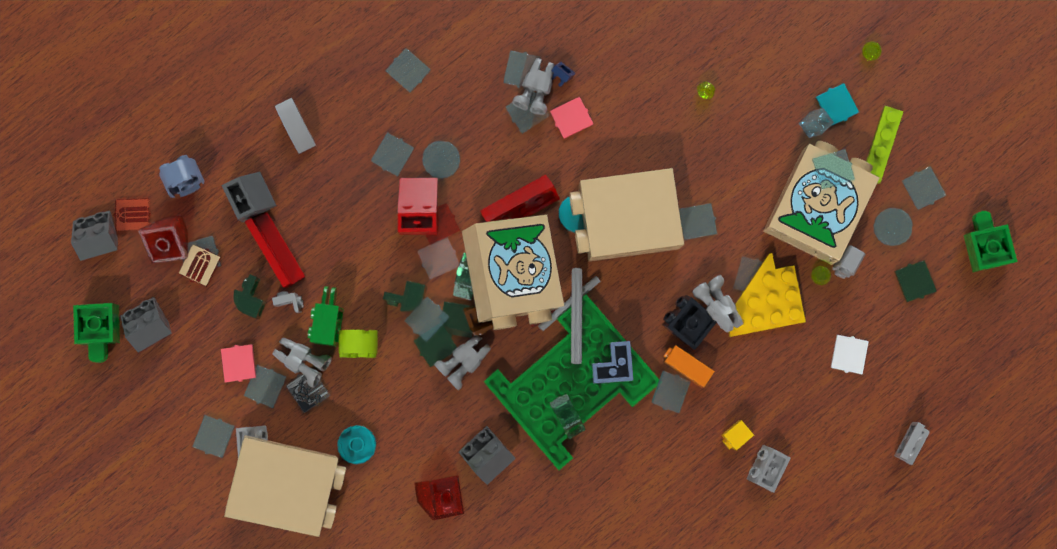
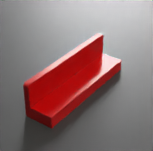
M544 175L480 210V213L486 222L524 218L560 200L550 179L547 175Z
M268 213L261 215L255 220L250 218L245 221V224L284 288L287 289L305 278L302 269Z

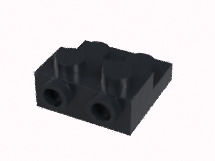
M685 295L677 299L675 303L676 308L672 312L669 311L665 314L662 325L695 351L717 321L696 300Z

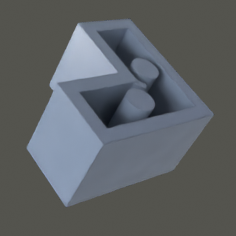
M630 341L611 342L609 344L611 362L592 364L593 384L633 381Z

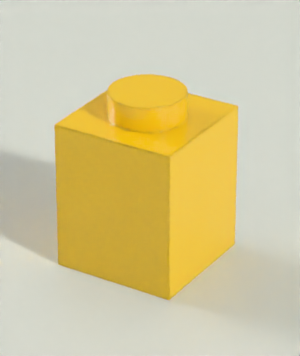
M738 420L722 434L724 438L722 442L729 450L731 448L738 450L754 434L742 420Z

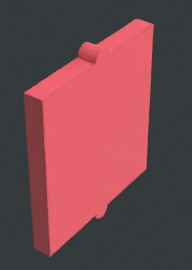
M580 97L550 111L555 121V127H558L563 139L593 125L588 109L585 108Z
M252 344L244 346L235 345L231 348L221 349L225 383L233 381L242 382L246 379L256 378Z

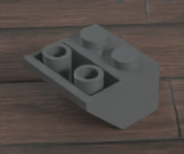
M261 172L240 176L221 185L237 219L242 223L277 206Z
M110 210L98 212L85 218L81 217L73 221L71 244L80 261L117 250L118 237Z
M154 297L143 301L137 307L127 310L120 316L125 338L137 352L144 350L172 333L169 322Z
M487 426L459 451V454L475 474L487 485L516 459Z

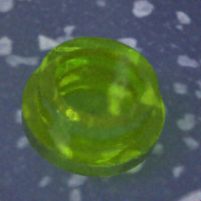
M873 41L866 43L862 48L863 56L870 61L878 59L882 52L880 45Z
M704 81L697 86V91L700 97L712 99L715 87L711 83Z
M818 266L813 269L811 278L815 284L825 285L830 281L831 273L828 268Z

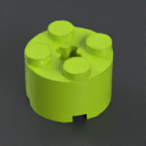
M339 330V357L376 358L378 354V330Z

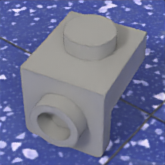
M288 291L277 293V297L272 298L273 305L276 307L293 303L296 313H301V308L304 307L302 297H298V294L295 292L288 294Z

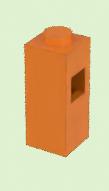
M676 345L673 348L669 347L663 355L666 358L664 360L665 364L701 388L705 387L715 372Z

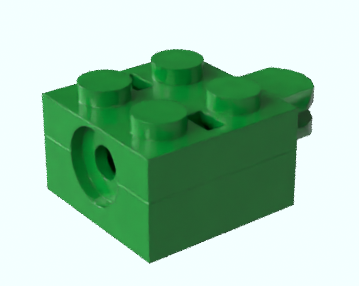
M980 211L974 214L972 222L975 232L963 235L972 272L1018 262L1008 224L994 227L990 212Z
M324 286L322 303H315V307L311 309L313 324L308 329V338H310V342L315 344L339 347V330L342 327L344 309L335 306L337 287H332L329 299V286Z
M114 303L73 305L74 344L88 345V358L90 361L96 363L105 362L108 359V344L120 343L119 305Z

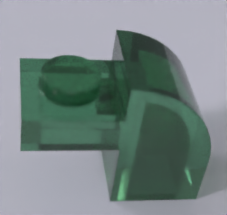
M463 252L454 282L453 296L471 300L473 289L467 256Z
M249 274V277H246L242 283L243 291L235 289L233 299L240 312L260 319L267 302L253 297L260 278Z
M407 281L403 296L384 292L383 300L387 301V305L398 307V304H401V312H412L423 303L427 286Z
M567 393L550 402L551 408L569 439L586 430Z

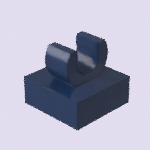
M562 62L556 64L551 70L554 73L552 80L556 76L561 79V82L558 84L559 87L571 80L576 74Z

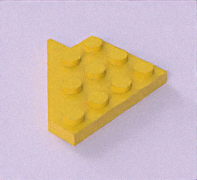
M773 254L767 255L735 303L737 311L743 320V325L738 328L733 326V330L729 332V337L806 322L795 266L775 269Z

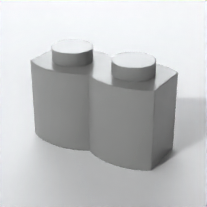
M848 246L840 261L835 263L832 268L835 271L834 274L842 279L854 276L866 254L853 246Z

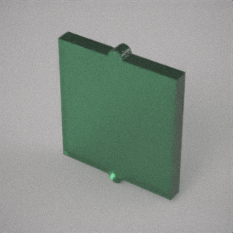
M925 260L913 265L908 264L907 267L894 271L906 302L918 298L923 299L924 296L937 292Z
M444 301L442 315H440L439 333L472 338L473 333L469 328L463 311L469 305Z
M442 323L414 340V343L421 352L420 356L424 357L429 367L434 366L436 361H441L451 355L457 348L452 335L447 332Z

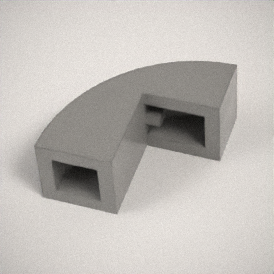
M290 98L276 105L275 108L298 153L300 154L316 146L293 99Z

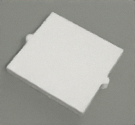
M837 335L831 368L843 370L845 373L863 374L869 341L855 339L854 336Z

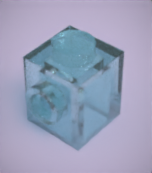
M824 108L809 112L799 122V125L807 136L811 138L823 134L834 122Z

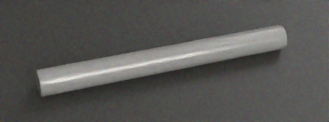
M597 276L582 287V297L601 282ZM572 297L564 303L563 307L558 308L552 313L551 321L540 323L538 327L544 331L556 321L557 318L571 307Z

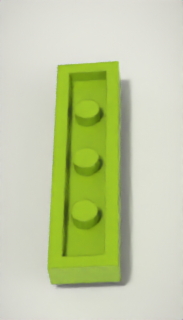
M888 106L883 107L866 162L873 166L871 174L879 177L878 184L881 183L903 115V111Z

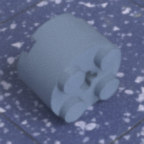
M182 155L177 158V161L170 164L166 163L159 167V176L169 197L175 198V194H180V197L189 195L200 188L199 184L201 182L202 184L205 182L196 161L188 158L187 155Z

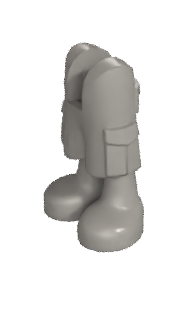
M536 58L523 81L524 93L521 96H515L512 103L522 110H528L532 93L536 91L537 93L531 104L530 112L544 115L546 114L547 106L543 104V99L545 95L550 93L553 75L551 70L554 68V63L549 62L544 72L540 70L542 59Z
M719 275L708 284L706 282L700 284L692 293L697 299L702 300L708 306L706 311L717 321L720 328L725 332H730L733 330V326L735 328L742 326L743 320L730 296H723L721 287L724 284V278Z
M475 335L465 344L459 345L452 352L454 357L449 361H436L434 364L446 377L457 364L462 363V366L447 378L457 390L463 386V376L467 372H474L481 364L482 359L491 350L488 344L482 347L478 353L473 349L482 339L480 335Z
M282 338L279 343L291 349V352L286 356L285 353L274 349L273 356L284 363L287 369L295 374L302 372L307 378V384L312 388L316 387L322 374L308 367L304 362L308 361L319 370L325 371L329 367L332 357L329 355L315 356L311 354L309 347Z

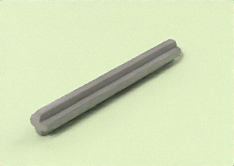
M573 268L571 363L581 364L582 269Z

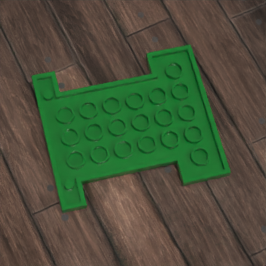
M587 295L582 297L581 364L571 363L570 307L557 318L569 334L511 384L499 369L483 381L558 470L573 459L561 443L617 394L620 393L629 405L633 407L661 383L659 378L631 347L633 381L593 384L592 364L611 362L609 344L626 340Z

